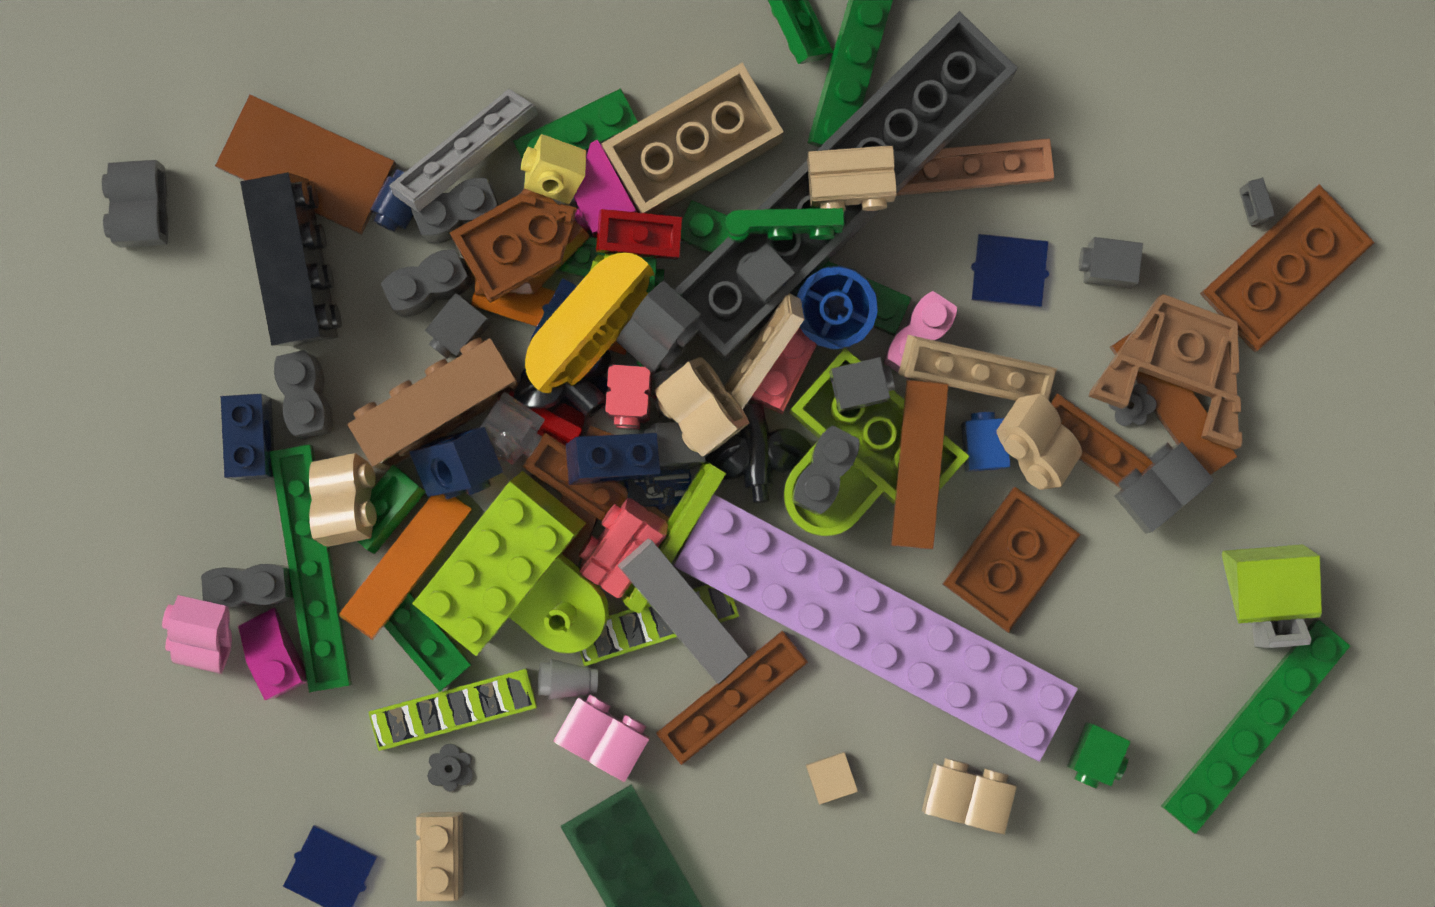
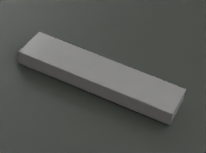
M508 89L392 182L389 186L393 195L417 212L421 211L538 115L535 105Z
M649 538L617 565L717 684L748 658L747 654Z

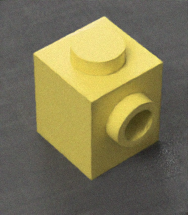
M541 134L535 147H528L521 162V170L525 171L524 189L570 204L585 177L586 150Z

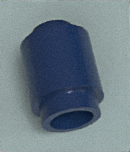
M396 169L392 177H387L370 208V211L376 214L373 221L394 233L397 227L406 229L413 217L411 207L394 196L389 186L405 173Z

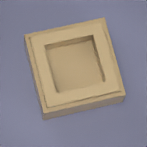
M845 752L806 764L819 805L858 792Z

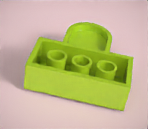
M846 348L843 349L798 400L789 413L818 439L831 426H835L859 439L857 457L850 469L840 477V487L834 502L821 515L818 516L794 504L792 500L797 480L802 472L811 465L815 445L788 476L784 488L786 510L798 527L816 536H833L848 530L862 517L881 494L895 505L904 399L894 390L889 391L890 399L887 402L839 413L829 372L832 368L861 362ZM944 435L939 490L969 457L946 435Z
M523 471L509 481L413 602L414 606L475 656L485 648L509 618L546 648L559 653H576L590 647L599 638L606 627L609 614L608 602L601 587L582 576L579 572L580 568L562 554L586 523Z

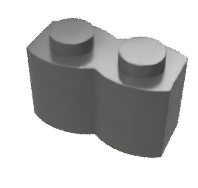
M158 160L108 163L107 174H103L101 181L103 195L105 198H109L110 202L109 212L103 216L105 236L110 238L111 243L119 248L167 245V184L164 165Z
M472 178L459 183L449 193L440 194L421 211L417 212L413 208L411 210L424 239L428 243H442L452 239L450 232L499 206L487 178Z
M448 249L431 254L418 267H404L392 272L382 281L381 286L392 310L399 316L407 317L427 310L436 299L446 300L451 299L455 293L458 295L462 294L473 282L460 255L456 250Z
M662 281L643 299L633 313L631 320L619 334L616 342L650 370L652 374L661 366L668 370L683 353L678 348L679 345L682 348L685 347L699 331V328L694 324L701 313L666 282Z
M306 350L276 356L274 375L280 391L285 395L283 416L289 431L301 439L331 433L333 414L329 402L322 394L324 390V373L319 361Z
M835 426L829 427L821 435L814 447L811 465L802 472L795 484L792 497L793 503L818 516L824 513L832 505L838 494L840 477L850 469L857 457L859 439Z
M1168 442L1148 457L1152 464L1141 473L1135 468L1117 483L1122 489L1114 497L1145 534L1156 530L1214 481L1183 442L1173 447Z
M258 564L247 569L221 567L211 569L201 575L203 601L228 606V608H239L250 603L276 605L293 599L288 566Z

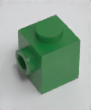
M1086 722L1067 767L1077 771L1075 780L1095 789L1098 788L1100 782L1112 786L1114 779L1119 781L1126 771L1129 759L1124 756L1131 741Z

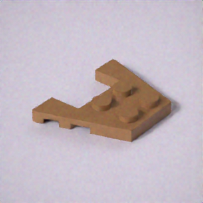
M1160 295L1092 387L1088 397L1123 409L1128 406L1137 373L1140 371L1210 397L1212 401L1201 438L1233 450L1240 448L1242 432H1239L1238 413L1241 412V397L1237 396L1236 374L1239 373L1238 321L1168 295Z

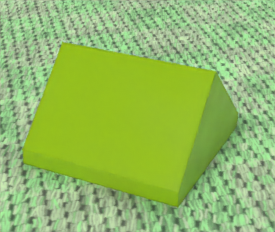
M1304 544L1222 551V560L1238 624L1317 618L1321 616L1320 555Z

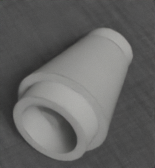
M550 659V663H540L538 695L548 696V700L597 693V669H589L588 667Z

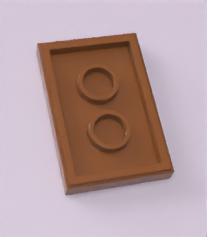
M1013 487L942 585L1005 632L1009 633L1080 534L1018 488Z

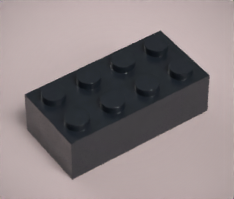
M289 172L240 181L271 346H296L339 338L337 328H341L342 321L337 304L332 305L329 289L334 288V278L330 265H325L322 249L326 248L327 242L323 226L321 224L317 225L314 209L319 208V198L314 184H309V179Z

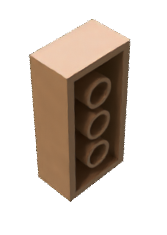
M481 337L472 340L460 349L461 356L449 363L446 359H442L432 364L424 371L427 375L426 377L414 384L410 380L405 381L389 391L391 398L378 406L375 401L370 402L353 413L356 419L347 425L372 467L386 472L392 465L396 466L411 457L410 451L449 434L505 400L510 391L515 392L519 380L499 347L491 338L484 342Z

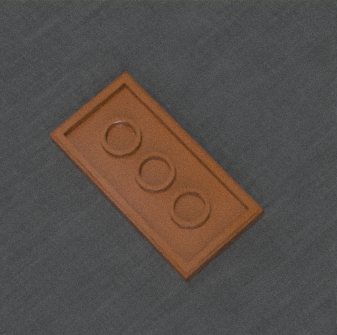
M249 94L215 167L244 181L287 172L309 179V184H314L319 198V208L314 209L315 214L362 235L373 213L370 211V208L387 177L391 176L396 162Z
M1319 184L1211 282L1200 295L1219 315L1238 321L1239 337L1256 352L1375 242Z

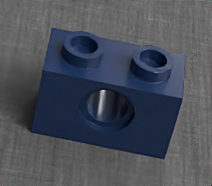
M262 393L220 396L224 478L235 481L274 478L270 451H274L272 398Z
M485 426L441 436L409 452L428 497L444 494L446 499H450L465 492L468 495H472L491 486L489 479L503 473Z
M657 433L575 437L566 444L569 485L645 481L660 474Z

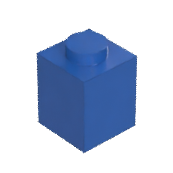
M978 412L971 414V421H965L961 424L963 451L969 456L964 462L965 472L1002 470L1010 467L1009 454L1005 451L997 435V429L1005 418L995 419V412Z

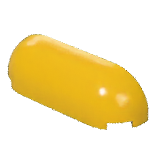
M617 253L603 259L592 268L538 330L528 346L525 368L530 382L539 391L551 393L552 388L566 382L571 386L575 385L617 340L621 331L631 320L637 307L648 295L646 291L650 277L654 276V272L645 260L632 253Z

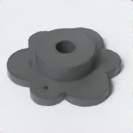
M1138 383L1133 386L1129 401L1134 403V407H1130L1128 404L1127 407L1121 409L1109 404V407L1116 411L1115 420L1118 424L1127 426L1134 422L1137 425H1142L1147 421V414L1152 413L1156 409V399L1152 395L1147 394L1148 389L1145 384Z
M454 744L444 745L440 749V753H434L429 757V764L432 767L427 775L429 782L435 786L443 785V788L449 792L454 791L458 785L468 784L473 777L472 770L468 767L471 763L470 755L466 752L460 753L459 748ZM447 765L452 766V772L446 770Z

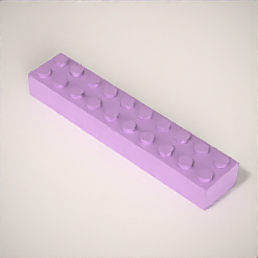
M714 494L703 510L674 564V567L1039 762L1078 689Z

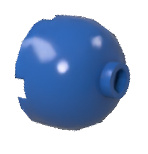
M844 266L824 267L808 277L797 295L801 299L804 321L800 328L805 336L819 346L830 349L850 347L862 341L874 326L878 312L876 292L869 280L855 269Z

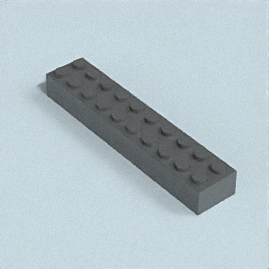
M959 11L817 151L893 146L897 194L1012 81L1018 67ZM807 160L756 210L820 209V207L811 208ZM862 204L845 205L846 211H844L842 233H834L835 237L832 239H810L809 233H793V238L789 240H770L767 234H750L743 242H733L727 238L675 289L681 297L701 313L694 324L699 328L696 334L726 362L771 318L785 295H788V293L794 295L810 275L819 271L880 210L864 211L862 210ZM768 243L795 272V276L764 303L738 276L736 270L763 245Z

